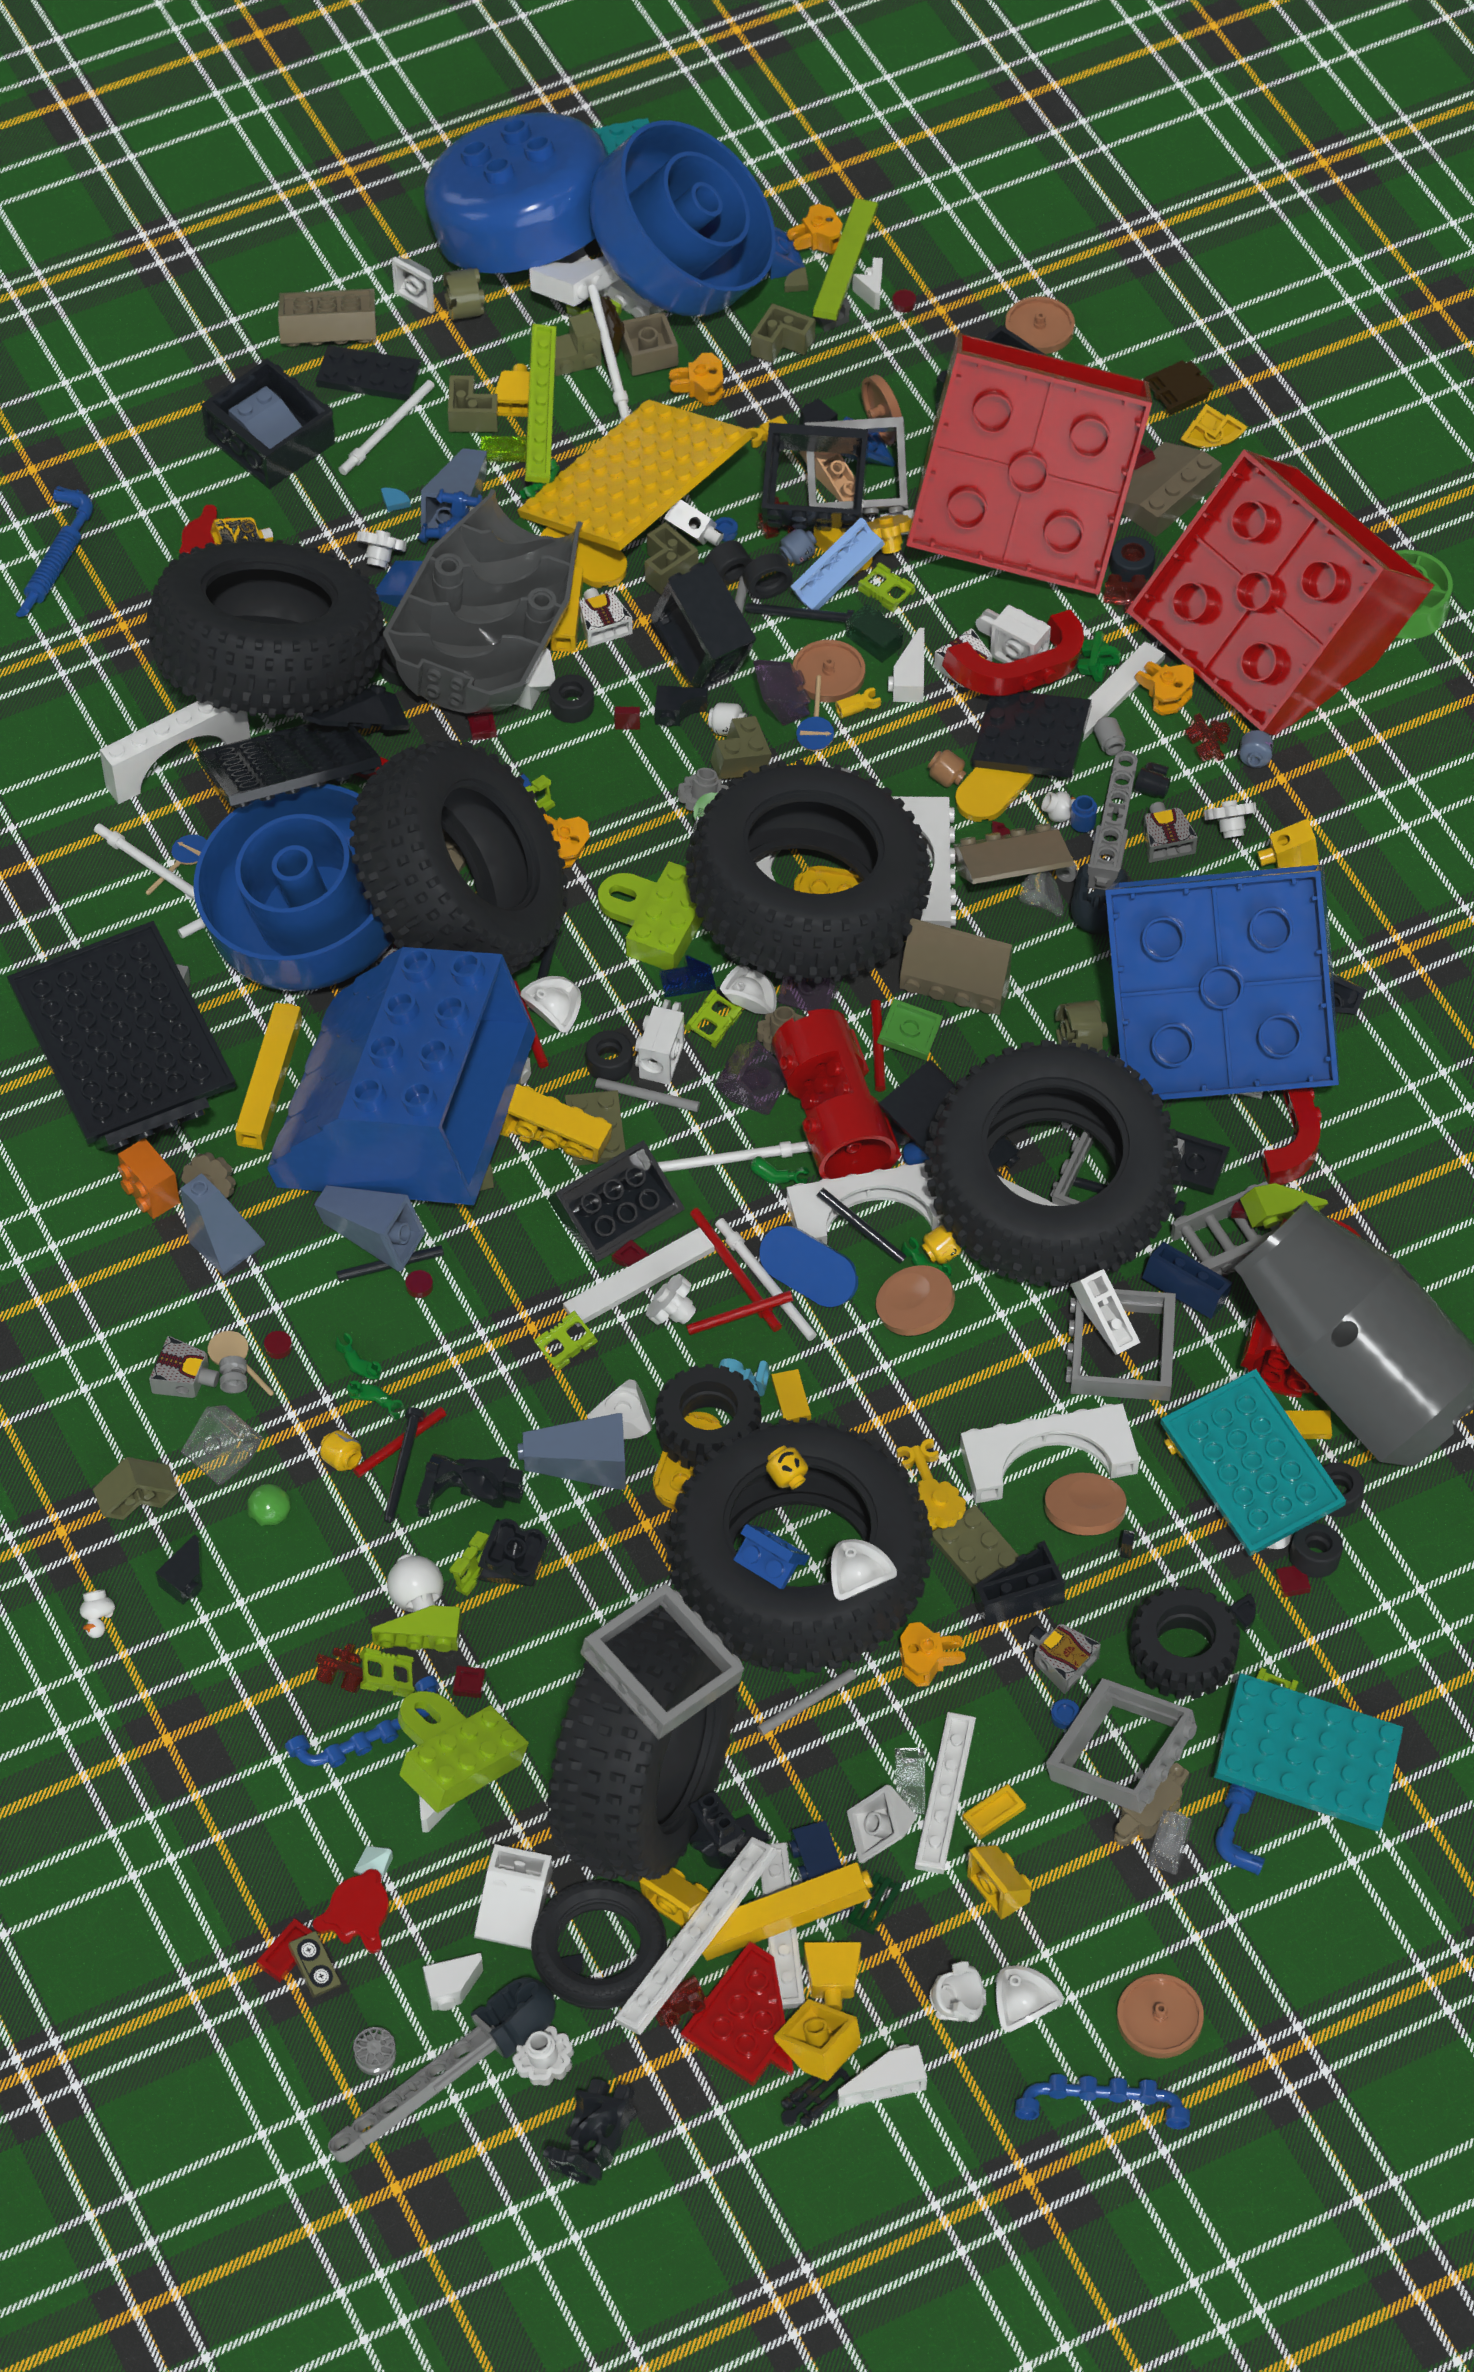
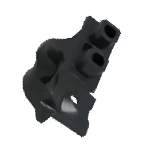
M433 1453L429 1463L427 1462L425 1477L416 1501L418 1516L429 1517L436 1498L452 1486L462 1487L461 1494L485 1502L494 1508L504 1509L506 1501L520 1504L524 1493V1485L522 1484L524 1472L523 1470L510 1468V1459L506 1456L487 1460L464 1458L454 1460L453 1458Z
M714 1791L689 1806L696 1816L699 1826L696 1833L690 1837L689 1843L693 1849L701 1852L704 1862L714 1869L729 1868L752 1837L764 1843L772 1840L768 1832L760 1830L755 1825V1820L750 1814L735 1820L732 1813Z
M592 2079L587 2092L577 2090L575 2115L566 2133L571 2138L570 2150L564 2151L547 2146L542 2156L549 2162L548 2168L573 2181L585 2185H597V2182L602 2179L603 2169L611 2166L614 2153L621 2146V2139L625 2129L638 2114V2110L632 2106L635 2091L627 2085L617 2084L613 2096L609 2097L607 2095L610 2085L598 2079ZM594 2140L596 2142L595 2148L590 2152H584V2146L587 2142Z

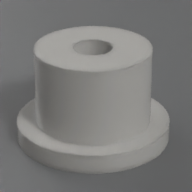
M1074 863V866L1056 869V875L1064 882H1071L1076 877L1077 866Z

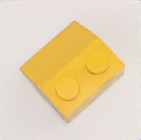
M997 1845L974 1847L969 1850L967 1877L1000 1919L1006 1918L1028 1904L1031 1897V1883L1024 1874L1020 1875L1017 1872L1010 1855L1006 1852L1002 1853Z
M673 1867L668 1874L662 1875L659 1879L647 1880L645 1877L640 1880L642 1895L653 1904L659 1913L682 1928L709 1894V1891L699 1883L691 1884L685 1880L686 1877L682 1872Z
M807 1999L774 2036L775 2041L803 2072L829 2081L862 2044L857 2017Z

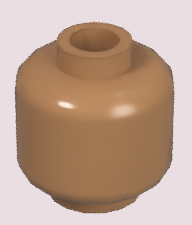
M950 750L938 751L927 766L930 768V777L944 787H950L954 783L959 785L967 774L963 771L965 761Z

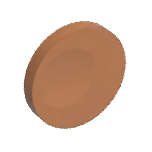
M1041 296L1025 298L1015 303L1006 315L1005 328L1044 354L1061 350L1071 341L1074 335L1075 320L1072 312L1062 302L1053 298Z
M872 375L862 381V400L868 419L902 417L894 393L881 376ZM897 431L879 432L884 443L891 445L897 442Z
M837 640L816 641L802 648L793 661V681L802 694L815 700L816 676L820 675V702H836L853 696L860 690L865 680V662L861 654L845 642Z
M925 1265L912 1266L898 1271L886 1280L878 1292L876 1309L882 1323L890 1331L905 1336L920 1335L935 1329L947 1319L954 1307L955 1292L949 1278L941 1270Z
M1073 1473L1055 1480L1048 1487L1045 1495V1512L1049 1520L1064 1531L1077 1535H1098L1113 1530L1122 1522L1126 1513V1496L1121 1487L1107 1477L1093 1473Z
M1151 1974L1141 1977L1124 1990L1118 2003L1117 2024L1122 2037L1134 2050L1149 2057L1170 2058L1184 2053L1197 2041L1203 2026L1204 2011L1199 1996L1190 1985L1174 1976Z

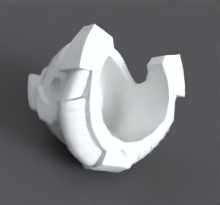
M958 1962L952 1965L953 1972L939 1975L936 1978L930 1991V2001L933 2008L937 2011L935 2015L938 2019L973 2022L980 2017L983 2006L986 2005V1990L983 1988L981 1977L976 1968L969 1966V1962Z

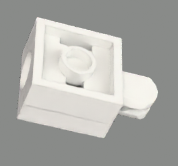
M1009 604L1000 615L990 609H986L976 620L978 630L991 637L990 653L992 657L1003 663H1009L1049 650L1051 626Z
M665 999L662 1008L653 1006L650 1016H645L643 1022L644 1033L643 1036H638L635 1051L638 1052L636 1067H639V1078L670 1085L684 1046V1013L681 1012L680 1002H674L672 1010H670L671 1000Z

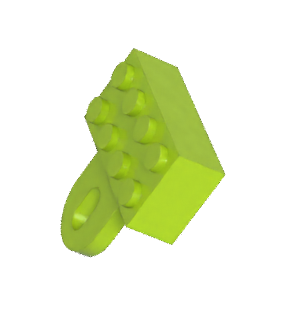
M669 861L657 883L630 873L615 874L602 882L598 890V904L602 912L614 920L632 926L626 936V956L672 973L675 972L703 921V917L698 918L695 912L697 904L691 902L687 882L689 876L686 875V867ZM619 891L631 895L635 899L631 902H626L612 897L610 894Z
M419 1691L408 1695L402 1701L398 1712L400 1727L418 1745L406 1753L399 1775L436 1813L441 1812L520 1766L529 1743L491 1705L466 1718L443 1696L433 1692ZM415 1709L427 1711L437 1723H428Z

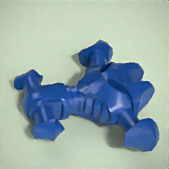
M440 489L436 499L440 504L442 502L452 504L450 509L452 518L447 522L439 524L438 528H428L427 523H423L422 530L417 538L422 543H426L428 538H439L440 540L469 513L468 506L476 507L482 501V495L479 494L477 498L468 496L463 491L452 494L444 492V489Z

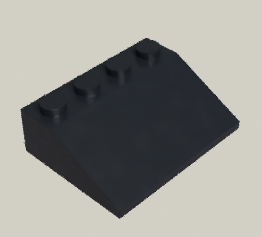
M644 1140L548 1197L562 1223L595 1263L617 1251L628 1241L635 1240L685 1209Z

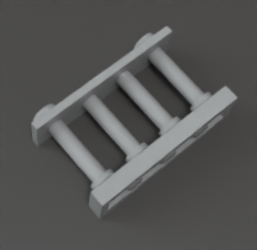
M1265 1181L1259 1185H1251L1243 1192L1191 1215H1183L1177 1218L1172 1223V1240L1175 1241L1185 1236L1202 1261L1201 1264L1224 1277L1235 1272L1234 1267L1279 1228L1280 1222L1270 1227L1271 1232L1261 1236L1257 1235L1247 1219L1233 1218L1248 1239V1242L1237 1246L1232 1243L1218 1221L1231 1216L1234 1204L1251 1189L1268 1185V1183ZM1208 1226L1225 1252L1217 1256H1211L1195 1231Z

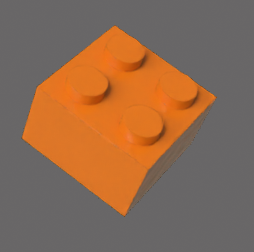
M145 1138L118 1154L120 1164L118 1170L122 1176L120 1184L126 1194H132L135 1197L136 1204L143 1213L147 1211L152 1219H155L180 1203L175 1172Z

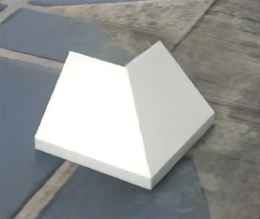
M394 257L392 259L394 293L432 314L435 308L433 280L430 270L411 259Z
M548 648L545 649L521 696L514 705L532 710L540 693L550 689L551 684L556 680L551 653Z
M890 1785L884 1786L847 1810L859 1862H866L902 1839L917 1818L915 1813Z

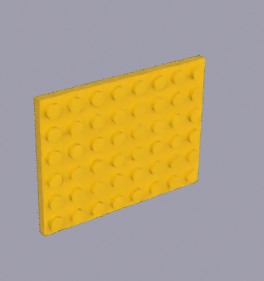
M648 399L632 414L625 417L619 425L611 429L600 441L593 444L588 451L578 457L569 467L561 471L552 483L544 485L535 497L529 498L517 510L520 518L568 534L575 530L578 521L583 522L578 537L621 551L752 439V435L748 429Z

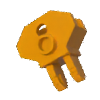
M816 204L810 206L807 217L803 218V223L790 228L786 235L790 241L795 240L793 246L796 250L811 247L813 251L820 250L832 254L835 253L839 243L843 223L833 208Z
M701 353L694 362L688 363V367L673 368L669 373L670 379L673 380L670 382L672 392H689L690 397L697 398L704 405H715L723 396L722 361L713 353Z
M1149 661L1144 666L1147 673L1138 671L1135 674L1136 681L1148 689L1149 696L1153 698V711L1160 715L1177 713L1192 698L1194 673L1193 669L1186 664L1170 667L1165 664L1161 667Z
M543 814L547 824H552L555 829L551 831L554 841H559L561 848L558 849V854L560 858L565 860V867L562 869L572 867L584 850L585 843L590 837L588 822L580 817L566 820L559 817L558 820H555L547 814Z
M921 1622L909 1623L900 1637L901 1647L899 1651L903 1674L917 1687L929 1686L936 1673L943 1671L944 1666L961 1664L966 1660L965 1652L963 1651L943 1652V1650L961 1647L963 1644L962 1637L957 1635L940 1637V1632L933 1633Z

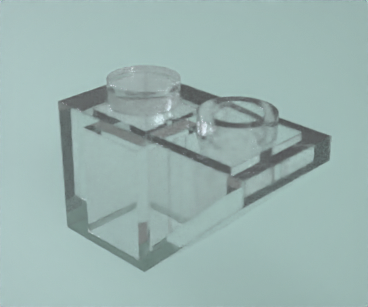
M895 1748V1791L915 1814H925L924 1748Z
M1163 1811L1150 1853V1866L1175 1875L1177 1874L1188 1846L1192 1819L1177 1811Z

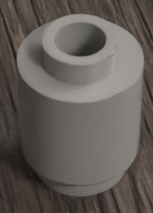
M1113 717L1099 719L1093 730L1102 750L1108 755H1116L1122 752L1125 748V737L1117 720Z

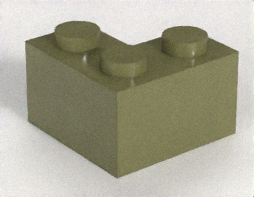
M772 303L751 334V355L773 363L783 347L805 355L815 340V319Z
M592 311L569 317V334L556 337L555 376L601 365V335Z
M450 376L448 399L449 432H498L497 394H475L474 376Z
M666 522L647 534V554L650 558L644 561L645 581L662 595L663 588L667 585L668 579L679 572L683 575L698 563V550Z
M756 716L732 719L726 739L716 740L710 761L719 780L743 777V774L749 770L757 773L760 766H768L771 751Z
M132 1457L123 1459L113 1471L93 1488L102 1516L124 1520L140 1504L162 1508L178 1493L169 1465Z

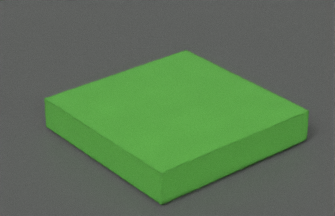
M893 999L877 1043L927 1061L943 1016Z

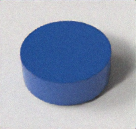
M722 517L715 521L717 524L715 528L724 533L721 541H730L737 536L738 525L734 519Z
M1059 1700L1052 1706L1051 1720L1056 1727L1069 1729L1080 1713V1709L1071 1700Z

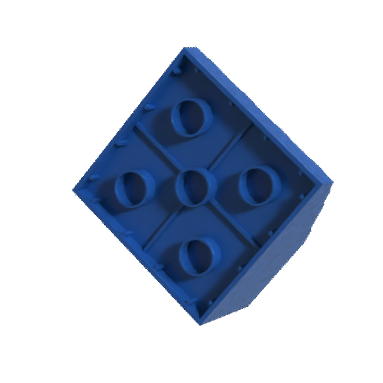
M1324 864L1113 883L1105 890L1120 1059L1125 1062L1124 1067L1129 1065L1141 1074L1139 1080L1145 1078L1154 1089L1152 1095L1158 1093L1162 1100L1339 1085L1333 966Z
M402 947L385 957L378 966L356 977L353 984L344 988L335 996L326 1010L318 1039L305 1064L304 1075L289 1105L285 1124L278 1134L272 1149V1157L267 1169L276 1187L323 1191L327 1185L408 1195L410 1200L465 1205L475 1204L508 1113L516 1084L519 1082L536 1035L502 954Z

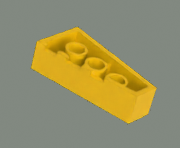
M516 1084L500 1135L509 1137L510 1133L520 1136V1141L530 1143L532 1139L537 1140L543 1144L544 1148L554 1150L561 1147L568 1155L597 1163L611 1139L612 1124L601 1117H594L584 1113L578 1107H570L563 1104L555 1097L542 1095L529 1086Z

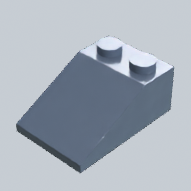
M267 386L228 410L231 418L269 449L302 427L282 399Z

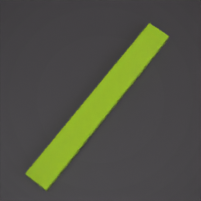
M855 198L813 309L814 317L837 320L876 215L878 202Z
M533 323L530 347L525 481L549 484L556 326Z

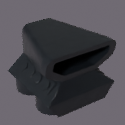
M497 1519L481 1554L478 1564L481 1568L476 1579L485 1582L533 1587L541 1570L550 1538L545 1537L543 1532L538 1529L526 1530L521 1528L512 1519Z

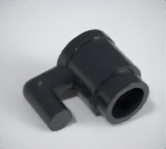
M1148 762L1139 772L1135 792L1156 798L1158 796L1165 798L1171 782V778L1166 777L1169 767Z

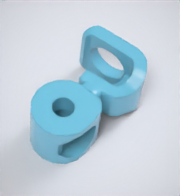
M727 1358L720 1361L719 1368L720 1366H725L732 1373L738 1371L743 1374V1380L748 1379L754 1385V1390L758 1392L759 1396L765 1394L770 1375L766 1361L759 1363L756 1377L753 1376L751 1369L744 1370L743 1364L735 1359Z

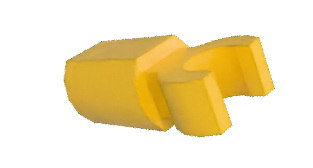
M782 415L761 424L759 428L748 429L751 432L752 438H754L752 439V448H757L762 444V441L768 440L769 423L787 424Z
M869 688L861 695L859 693L836 701L835 708L840 719L862 712L865 708L875 709L881 706L880 697L871 699L875 697V688Z

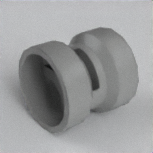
M228 1356L221 1359L219 1362V1370L222 1374L220 1377V1389L231 1394L246 1390L247 1377L244 1375L247 1371L246 1360L240 1356Z

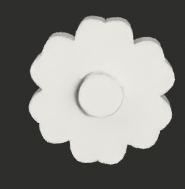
M376 530V534L358 531L356 541L368 544L366 552L367 564L386 568L387 562H390L392 550L405 552L407 542L390 537L391 533Z
M1237 800L1221 802L1222 807L1204 810L1205 820L1219 819L1220 832H1223L1224 838L1244 835L1243 829L1246 828L1244 814L1257 812L1256 802L1237 805Z
M681 1274L673 1276L654 1295L653 1301L647 1307L646 1316L656 1325L664 1323L668 1317L676 1323H687L696 1311V1307L692 1305L693 1301L686 1296L690 1291L691 1283Z
M549 2026L543 2032L538 2031L531 2034L524 2046L517 2045V2053L513 2057L514 2065L520 2077H529L532 2085L541 2084L548 2086L552 2083L553 2078L563 2079L567 2072L571 2070L572 2063L570 2058L573 2056L574 2050L566 2034H557L556 2028Z

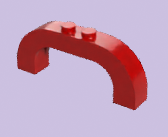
M1066 610L1050 615L1047 625L1051 626L1050 641L1055 646L1053 649L1009 663H994L981 657L967 641L948 647L942 666L959 684L981 694L1005 696L1024 690H1031L1034 687L1050 684L1061 679L1074 669L1084 642L1083 628L1072 610Z
M1313 1087L1281 1090L1296 1138L1291 1144L1283 1148L1263 1151L1262 1168L1268 1184L1284 1185L1300 1178L1311 1168L1316 1159L1321 1132V1111L1319 1106L1315 1107Z

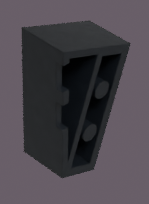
M1045 1540L1039 1543L1038 1548L1028 1555L1022 1554L1017 1557V1562L1006 1569L1000 1568L975 1585V1606L985 1627L1065 1603V1581Z

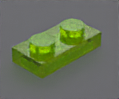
M481 436L480 450L487 451V461L526 462L527 437Z

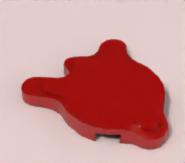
M214 505L204 506L201 516L185 526L181 536L182 546L179 550L180 554L183 552L190 554L191 549L194 547L203 549L206 543H214L210 532L214 520L217 519V508Z
M368 1869L361 1875L342 1882L334 1891L328 1909L314 1919L312 1924L314 1930L319 1934L334 1932L343 1944H349L355 1936H360L369 1953L375 1954L381 1951L380 1928L389 1912V1899L382 1885L381 1873L375 1869Z

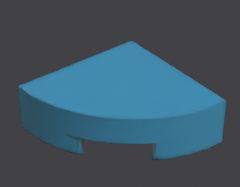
M381 488V495L387 512L411 507V501L404 492L394 488Z

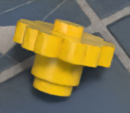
M887 515L867 522L870 529L885 543L881 548L883 554L895 553L901 550V544L903 543L901 533L908 532L911 524V518L908 515Z
M933 1478L919 1482V1500H924L925 1506H927L929 1525L932 1526V1530H936L939 1527L942 1529L954 1527L957 1520L962 1519L966 1511V1500L958 1496L959 1489L946 1481L938 1483Z

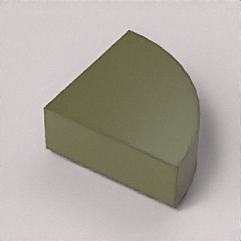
M805 267L796 269L787 276L785 292L808 290Z

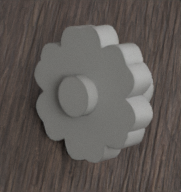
M700 768L696 774L685 777L684 783L679 784L678 800L681 803H686V809L694 811V806L701 796L710 792L718 793L722 788L727 790L728 786L722 785V780L718 779L717 773L713 769Z

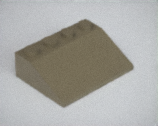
M375 289L279 293L278 319L280 344L286 343L287 346H297L300 343L310 342L312 345H320L326 341L344 344L348 340H358V342L367 343L372 341V339H376Z
M1167 442L1162 443L1153 451L1156 459L1133 471L1122 514L1157 537L1220 483L1221 462L1203 450Z
M1049 823L1036 825L1035 830L1026 831L1025 828L1012 829L1010 834L1003 836L999 832L989 833L985 835V839L976 840L975 837L962 838L960 843L953 844L958 875L972 884L1074 866L1073 858L1059 829L1051 827Z
M911 918L910 924L913 927L906 940L900 973V989L910 993L930 996L936 1000L956 1003L962 1007L967 1006L978 1009L984 1013L1000 1015L1009 992L1012 944Z

